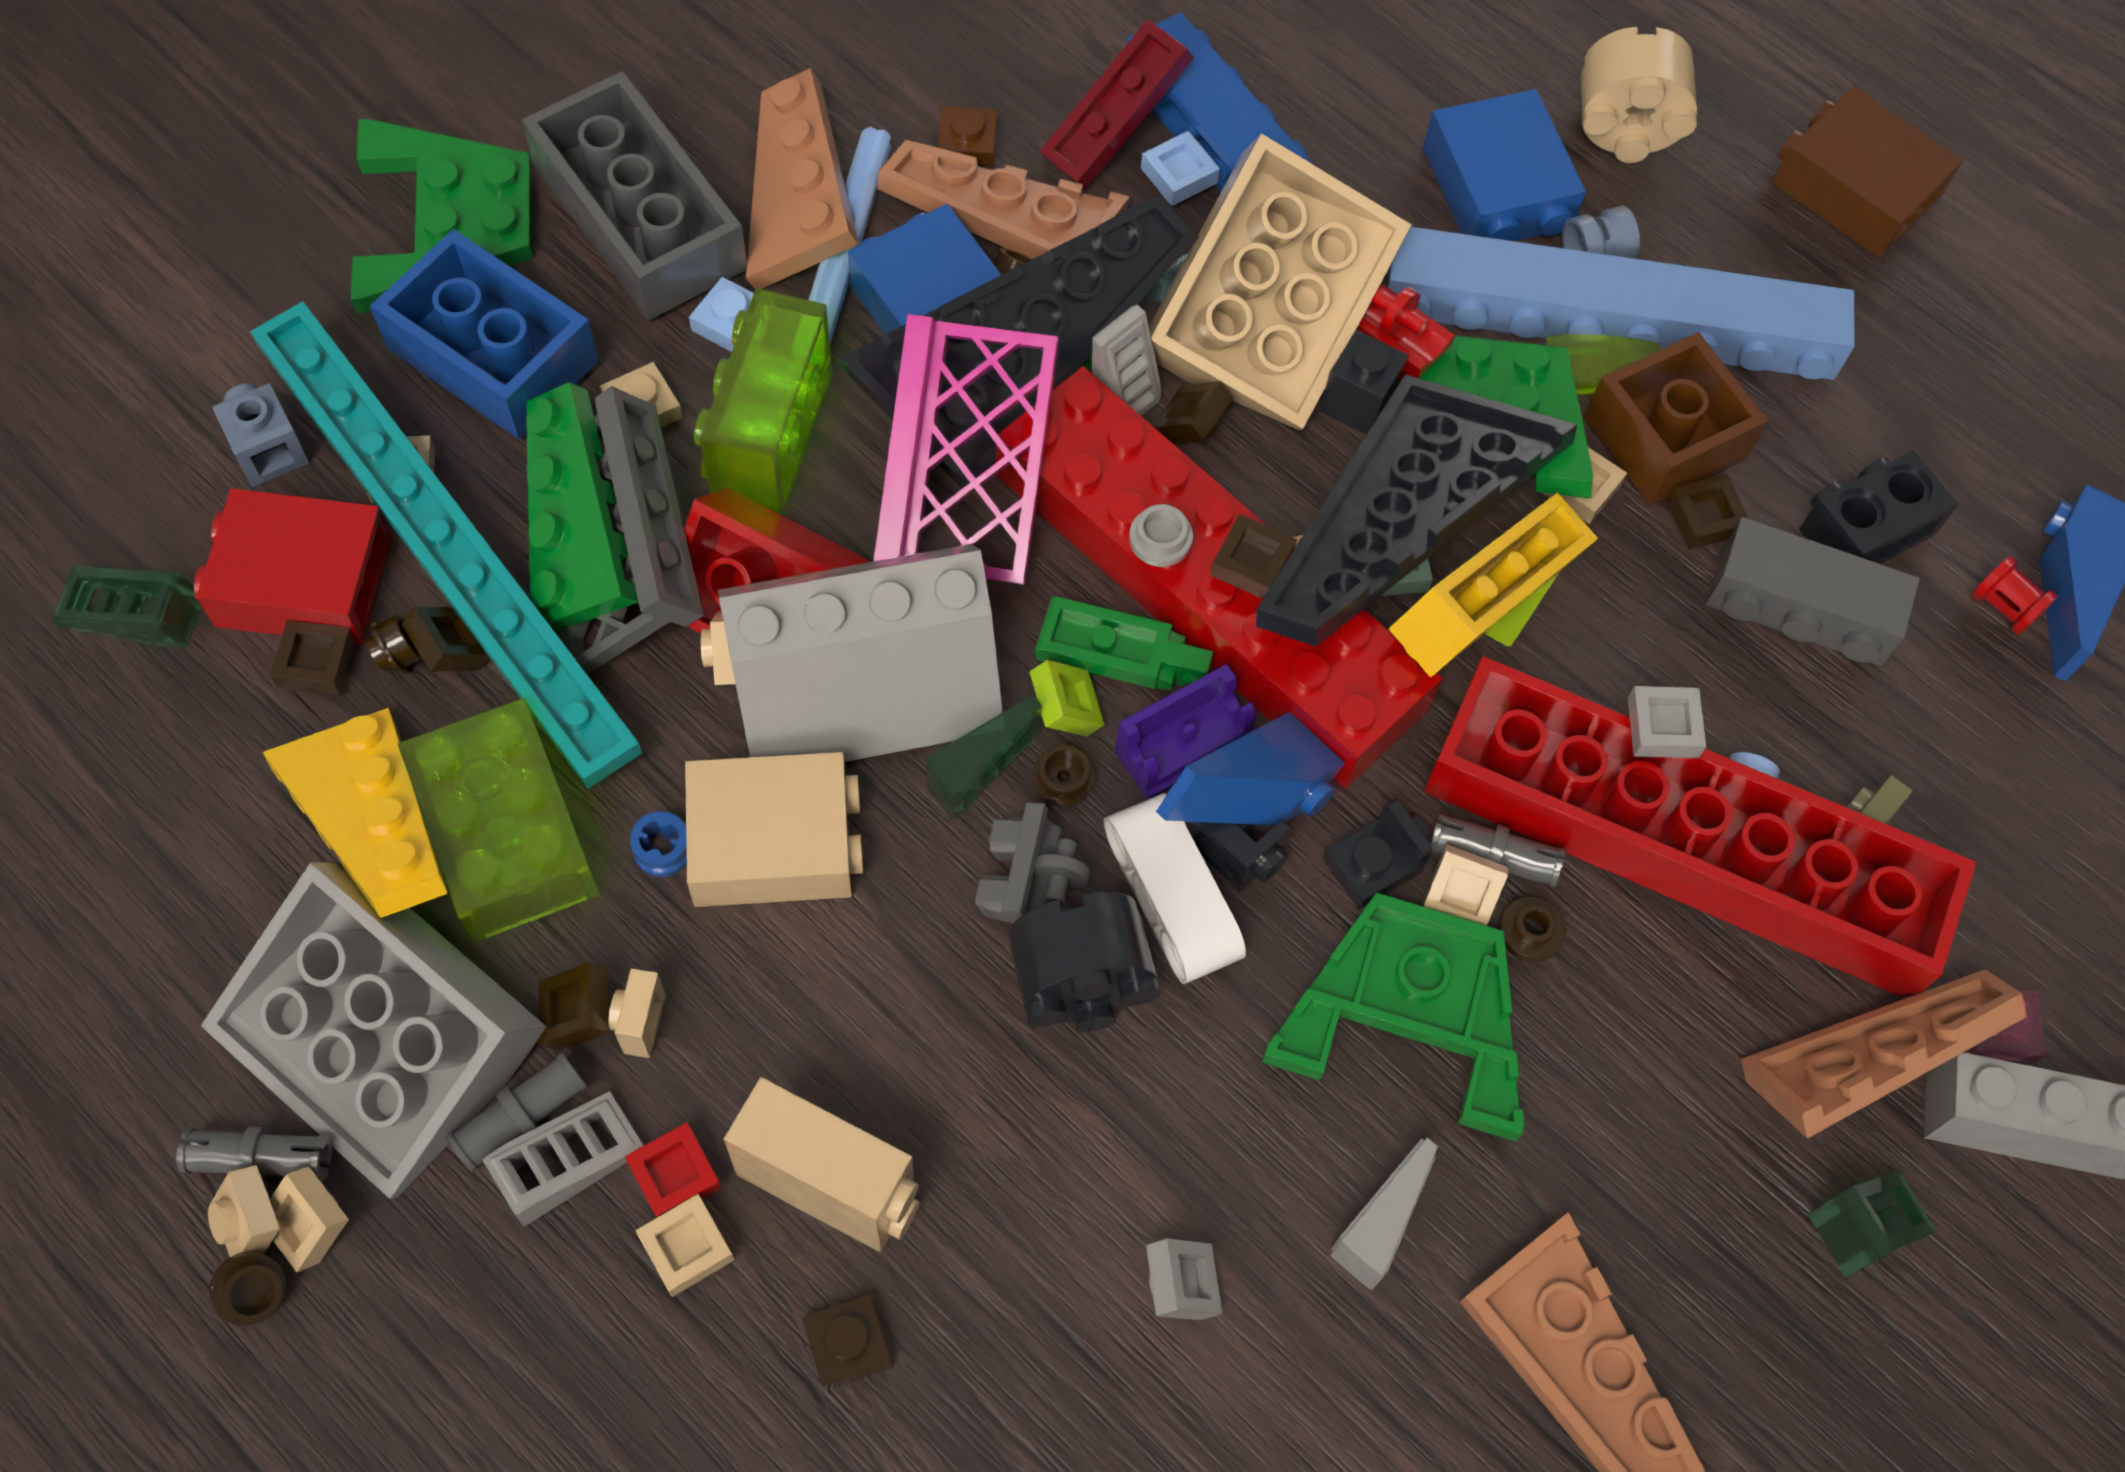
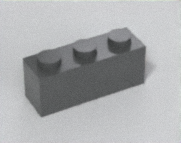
M1741 516L1723 546L1705 605L1724 611L1733 619L1753 621L1781 631L1793 640L1813 642L1841 652L1853 661L1872 663L1882 667L1905 638L1920 578Z

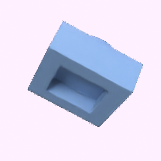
M1189 131L1142 153L1141 169L1171 206L1218 183L1220 168Z
M721 277L689 316L691 331L740 356L772 317L771 303Z

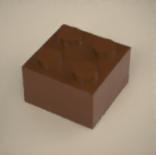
M1699 332L1601 377L1584 415L1586 421L1621 468L1627 472V476L1650 506L1666 499L1674 486L1708 479L1745 461L1768 423V419Z

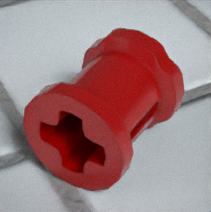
M2010 555L1980 583L1971 594V597L1977 602L1985 599L2013 623L2011 631L2019 636L2059 596L2053 590L2047 592L2041 590L2016 568L2018 561Z

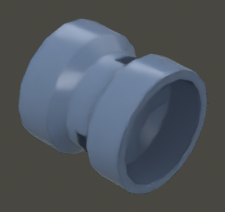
M1624 205L1605 209L1596 218L1588 214L1566 219L1563 225V249L1636 259L1640 248L1638 224L1633 213Z

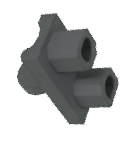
M1026 803L1023 817L994 820L989 839L990 852L997 861H1011L1012 866L1009 876L984 875L980 879L975 903L985 917L1013 924L1022 915L1043 904L1059 900L1060 905L1063 906L1067 890H1080L1088 885L1090 869L1084 863L1074 859L1077 843L1069 839H1063L1064 831L1062 828L1046 818L1048 808L1045 804Z

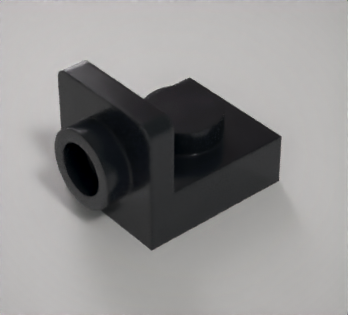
M1394 799L1384 805L1378 819L1326 848L1323 860L1360 910L1368 905L1376 893L1385 895L1421 874L1433 848L1430 833L1422 819L1414 812L1408 813L1400 801Z
M1280 820L1257 842L1252 839L1251 831L1246 824L1189 822L1188 831L1202 857L1239 892L1255 878L1259 879L1262 883L1268 881L1279 871L1289 857L1285 848L1292 828L1283 820Z

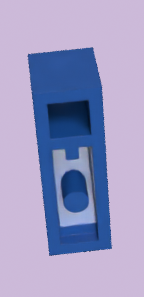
M2087 484L2070 504L2060 500L2042 528V532L2050 535L2040 556L2044 592L2053 590L2059 596L2046 610L2053 672L2055 677L2065 682L2093 654L2125 584V503Z
M1288 712L1187 765L1156 812L1165 821L1276 825L1280 820L1286 823L1303 812L1307 816L1312 817L1335 794L1336 789L1330 783L1345 762L1291 712Z

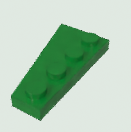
M571 382L526 401L529 596L531 602L555 633L638 603L635 584L625 580L621 563L622 560L628 557L623 534L613 530L608 510L615 503L611 484L601 479L597 462L602 457L603 451L588 390Z

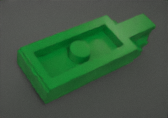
M1055 596L1051 598L1035 648V660L1042 662L1050 660L1088 670L1091 674L1152 689L1158 687L1159 689L1172 690L1173 683L1179 686H1187L1209 674L1212 668L1213 651L1185 645L1186 637L1173 632L1172 624Z

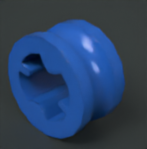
M655 811L644 815L635 823L630 832L629 843L636 863L644 873L654 877H668L677 874L686 867V825L677 815L664 811ZM659 833L665 840L671 839L670 842L673 848L669 854L663 856L657 849H652L649 840L653 835Z

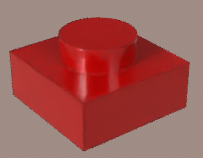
M688 1122L624 1156L656 1218L699 1194L702 1200L722 1189Z

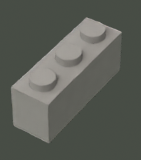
M1963 1052L1939 1065L1926 1075L1924 1139L2125 1180V1085Z

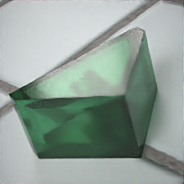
M1900 1171L1852 1186L1808 1215L1845 1278L1937 1232Z

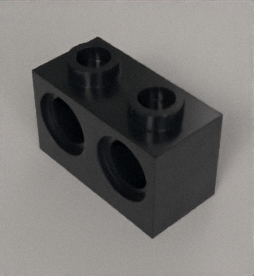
M1913 450L1891 462L1887 457L1874 461L1858 475L1856 480L1844 486L1840 481H1836L1824 487L1811 499L1810 505L1813 508L1799 530L1806 539L1881 564L1935 536L1959 504Z

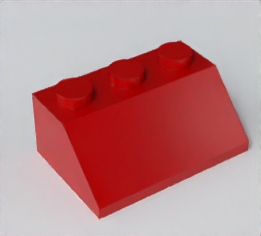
M730 488L696 498L693 501L684 531L704 616L687 627L700 634L702 629H710V621L717 611L721 610L718 595L719 589L872 561Z

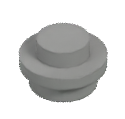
M1166 504L1153 505L1141 512L1133 520L1129 533V543L1134 554L1143 562L1159 567L1171 566L1183 560L1189 553L1193 540L1192 527L1184 514L1177 508Z

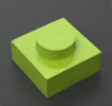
M1046 660L1029 671L1036 693V707L1043 718L1045 727L1087 737L1105 725L1088 670Z

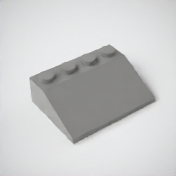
M972 544L718 590L750 757L843 752L844 762L1005 731L992 612L981 550Z
M310 862L201 1024L204 1030L319 1135L329 1136L332 1147L389 1199L399 1197L446 1148L449 1143L445 1137L470 1122L489 1103L495 1094L510 1081L547 1027L412 909L407 908L380 918L344 870L341 862Z

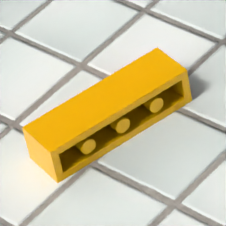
M1557 492L1435 585L1400 617L1389 630L1404 646L1406 652L1432 677L1553 579L1593 544L1598 537Z

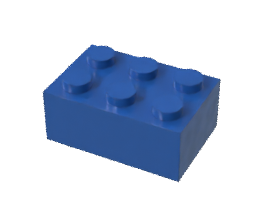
M455 229L451 230L370 305L388 350L518 440L527 433L526 401L568 382L576 385L599 362L589 319Z

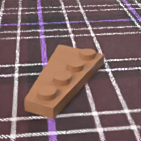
M1569 1212L1460 1302L1599 1472H1706L1668 1399L1661 1398L1643 1363L1647 1360L1634 1335L1629 1336L1617 1315L1609 1299L1612 1293L1598 1267L1593 1269L1577 1239L1580 1233Z

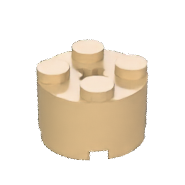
M1638 27L1617 30L1593 44L1584 58L1585 65L1581 71L1583 130L1595 145L1615 153L1616 158L1621 162L1636 163L1642 161L1649 153L1674 144L1682 137L1690 135L1696 128L1697 103L1693 52L1689 44L1680 35L1668 29L1656 27L1657 35L1638 34Z

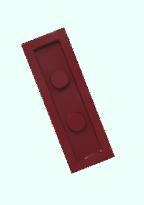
M1147 19L1039 152L1072 181L1083 184V190H1086L1194 57L1184 45Z

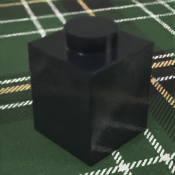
M1356 330L1329 372L1319 412L1367 435L1401 382L1409 355Z

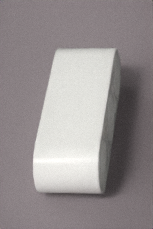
M1162 793L1105 817L1104 828L1114 856L1173 972L1180 982L1186 984L1246 957V949L1236 920L1184 821H1165L1156 812L1167 794Z

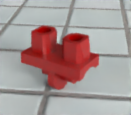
M1380 283L1356 330L1408 354L1409 358L1403 377L1404 375L1420 378L1452 346L1455 335L1417 309L1421 295L1415 289L1409 286L1397 295Z

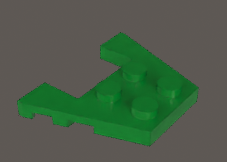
M358 119L357 162L361 173L377 174L417 171L414 253L352 256L351 302L356 313L372 311L370 305L453 229L508 266L533 259V166L529 153L370 119Z
M1455 336L1452 346L1419 379L1577 424L1574 443L1537 472L1536 492L1556 494L1558 492L1559 495L1591 499L1594 475L1568 348Z
M1376 893L1331 955L1328 963L1311 987L1306 990L1296 1004L1293 1012L1281 1029L1271 1039L1264 1052L1262 1063L1320 1081L1325 1070L1339 1017L1472 1058V1064L1457 1124L1517 1142L1523 1134L1524 1116L1523 1109H1519L1516 1080L1519 1077L1517 1052L1513 1051L1510 1025L1512 1003L1504 931Z

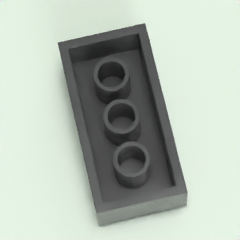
M623 71L521 119L534 167L648 321L713 288L721 277L730 279L747 270L742 225Z

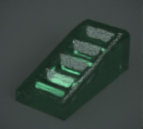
M72 566L51 622L58 627L159 646L184 648L189 643L202 606L195 598L194 585L179 572ZM95 588H101L93 610L87 611ZM123 592L119 604L117 606L116 612L113 613L120 593ZM148 597L143 612L140 614L145 598Z
M1035 696L1032 698L1028 697L927 757V786L952 821L960 816L1040 732L1042 705Z

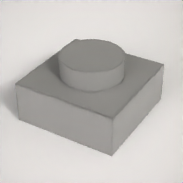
M1634 686L1628 696L1634 756L1699 758L1706 749L1700 689Z
M1167 1238L1146 1245L1150 1270L1149 1285L1154 1299L1156 1317L1204 1320L1223 1314L1212 1244Z

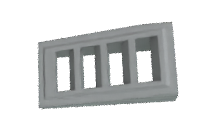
M1135 305L1093 337L1092 374L1142 416L1160 401L1161 384L1146 312L1140 306Z
M609 1091L509 1141L484 1156L482 1160L513 1213L525 1227L627 1163L624 1156L644 1145ZM600 1118L604 1120L618 1145L605 1151L590 1124ZM576 1133L579 1134L593 1157L582 1164H579L566 1142V1139ZM552 1148L567 1170L555 1178L541 1157L542 1154ZM527 1163L541 1184L530 1191H527L516 1170Z
M1428 1137L1425 1141L1421 1139L1330 1249L1332 1251L1330 1256L1371 1290L1382 1280L1390 1268L1434 1163L1438 1146Z

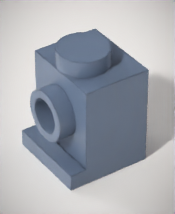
M249 383L237 385L225 394L224 402L212 406L230 447L252 488L310 464L270 383L261 387ZM282 443H286V444H284V445H282V446H280V447H277V448L272 449V450H270V451H268V452H265V453H263V454H260V455H258V456H256V457L251 458V456H253V455H256V454H258V453H261V452H263V451H265V450H268V449H270V448H273V447H275V446H277V445H280V444H282Z

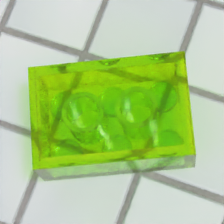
M756 288L748 310H740L737 313L732 331V344L734 348L729 360L721 359L717 366L713 384V391L716 396L711 409H702L695 427L694 441L696 445L702 448L701 476L708 480L710 494L730 488L783 516L833 374L827 307L823 303Z
M525 698L397 743L456 913L473 943L600 895Z

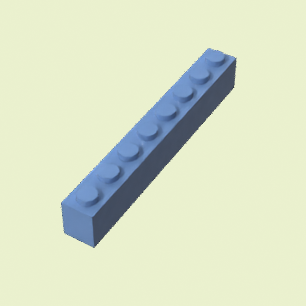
M1410 227L1384 276L1383 285L1397 295L1409 286L1419 292L1421 297L1417 309L1437 323L1455 325L1466 330L1483 329L1511 333L1522 338L1538 337L1571 342L1578 346L1594 345L1622 349L1634 354H1652L1699 332L1726 365L1740 366L1751 371L1767 370L1795 374L1807 379L1823 378L1835 380L1855 347L1854 290L1417 227Z

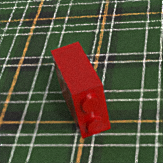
M230 488L224 510L216 513L212 523L211 537L213 545L207 564L199 567L194 581L195 598L201 604L214 627L283 635L287 620L350 627L356 639L354 644L363 645L393 540L379 506Z

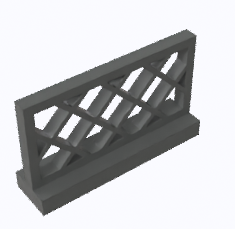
M613 386L594 398L598 413L594 416L599 439L603 437L605 453L599 465V473L601 479L610 482L611 486L613 484L617 503L611 515L613 530L623 534L628 551V557L623 567L625 580L634 582L640 611L643 614L629 623H625L623 619L628 609L627 606L596 617L602 623L593 646L586 651L583 638L590 620L559 631L560 640L587 675L667 623L672 622L687 627L704 616L656 406ZM527 464V465H525V466H526V471H527V474H528V464Z

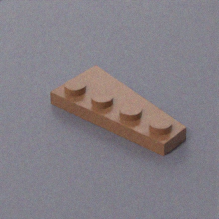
M811 68L761 91L746 279L756 291L859 245L821 83Z
M905 140L878 171L877 177L878 190L928 213L948 203L968 231L1002 247L1017 251L1031 259L1127 211L1130 196L1111 191L1108 199L1082 193L1083 184L1060 179L1058 187L1027 179L1028 170L1008 165L1005 168L994 170L977 167L976 157Z
M1984 969L1740 1060L1746 1083L1808 1139L2027 1016L2022 993Z

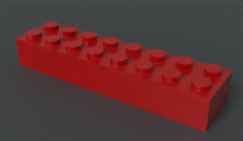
M1084 366L1052 390L1036 512L1155 619L1172 624L1173 632L1186 637L1185 645L1213 651L1211 669L1214 671L1227 664L1236 676L1237 689L1235 691L1245 700L1251 702L1254 708L1270 722L1291 712L1345 762L1334 780L1344 789H1347L1429 712L1443 677L1438 673L1430 677L1419 663L1406 652L1398 639L1364 609L1316 647L1256 627L1257 607L1262 599L1211 576L1210 573L1212 563L1239 514L1261 524H1266ZM1027 411L998 434L1010 451L1032 435L1034 420ZM996 444V462H998L1005 455ZM1029 450L1017 458L1025 471H1027ZM1009 464L996 476L1023 498L1025 482L1012 464ZM1158 504L1170 505L1180 510L1189 521L1193 531L1192 546L1187 556L1180 562L1165 567L1153 566L1143 562L1134 554L1129 543L1130 527L1133 520L1148 507Z
M1482 656L1423 791L1426 794L1494 823L1508 826L1511 830L1543 844L1557 848H1566V853L1905 999L1922 993L1942 976L1977 863L1967 857L1708 749H1705L1699 758L1634 756L1630 717L1485 656Z

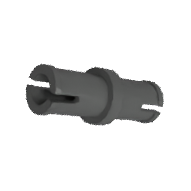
M1442 812L1439 813L1431 840L1432 853L1442 854L1445 845L1448 844L1507 866L1509 874L1547 884L1551 888H1555L1558 882L1566 848H1557L1509 834L1510 827L1497 824L1495 830L1447 816Z
M560 1053L554 1061L512 1091L508 1086L504 1087L495 1094L498 1099L497 1102L459 1130L445 1137L455 1154L470 1172L478 1169L477 1166L483 1163L482 1158L519 1137L521 1134L537 1128L536 1123L578 1092H583L588 1088L563 1053Z
M249 1126L245 1132L200 1130L196 1127H187L181 1133L180 1138L182 1141H190L191 1145L178 1143L176 1152L177 1168L181 1173L228 1174L231 1171L257 1165L263 1181L265 1177L284 1178L288 1173L309 1166L320 1182H322L328 1176L329 1171L327 1168L320 1167V1164L331 1165L332 1142L331 1138L326 1135L314 1137L271 1134L266 1126Z

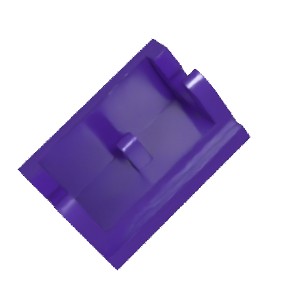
M1227 664L1119 722L1115 754L1147 800L1171 790L1187 765L1252 732L1256 719L1254 706L1251 702L1242 707L1239 705L1234 694V690L1237 689L1236 676Z

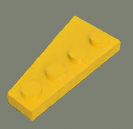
M389 708L369 715L354 717L346 723L262 752L272 772L280 782H283L294 802L302 813H305L311 820L319 836L339 858L344 870L380 918L448 894L400 735Z

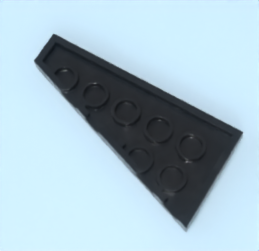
M1158 194L923 316L932 317L935 321L1058 336L1060 340L1053 389H1055L1075 373L1092 354L1093 337L1129 308L1137 305L1199 236ZM906 324L834 361L892 420ZM948 338L945 365L957 381H960L987 360L974 341ZM984 342L992 354H995L1005 346ZM1019 347L999 363L1018 389H1021L1040 374L1043 350ZM994 367L965 389L984 416L1013 395V392ZM944 374L941 395L952 387V384ZM1038 388L1025 397L1031 406L1036 404ZM958 394L938 410L936 425L951 443L979 420ZM1019 402L991 423V426L999 434L1024 414L1026 409ZM984 429L956 450V452L977 478L996 459V443ZM936 436L934 438L932 457L944 448ZM951 456L938 464L962 489L970 483Z
M1404 375L1257 607L1256 627L1315 647L1318 646L1572 445L1575 439L1577 424Z

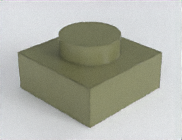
M1891 775L1875 793L1864 786L1848 804L1847 808L1887 824L1913 790Z

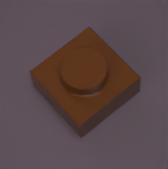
M942 106L938 148L976 157L977 167L994 168L997 109Z

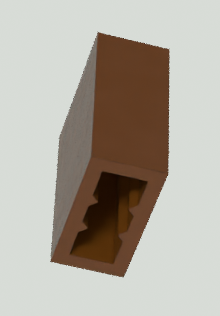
M1853 86L1837 102L1828 99L1816 112L1809 124L1810 128L1805 133L1797 129L1790 135L1778 152L1777 157L1783 162L1772 183L1880 259L1943 195L1962 164L1963 159L1856 86Z

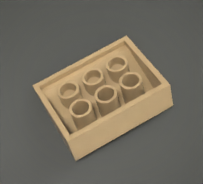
M1261 133L1243 151L1199 232L1198 239L1192 245L1149 325L1156 363L1193 384L1221 381L1234 398L1233 402L1299 431L1302 430L1326 387L1330 370L1357 329L1411 224Z

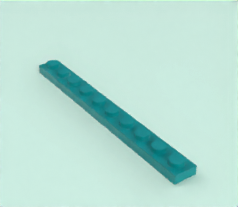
M302 301L251 330L250 333L259 349L376 506H379L382 514L586 788H591L641 755L642 750L639 742L306 304Z

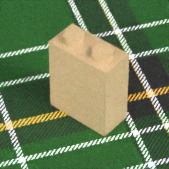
M843 752L685 761L687 885L694 907L852 897L851 874H863L861 834L849 835L848 814H860L858 775L845 774Z
M760 1077L724 1137L726 1148L738 1177L880 1253L883 1251L890 1236L899 1240L903 1238L919 1208L920 1202L914 1199L919 1184L914 1182L913 1159L911 1155Z

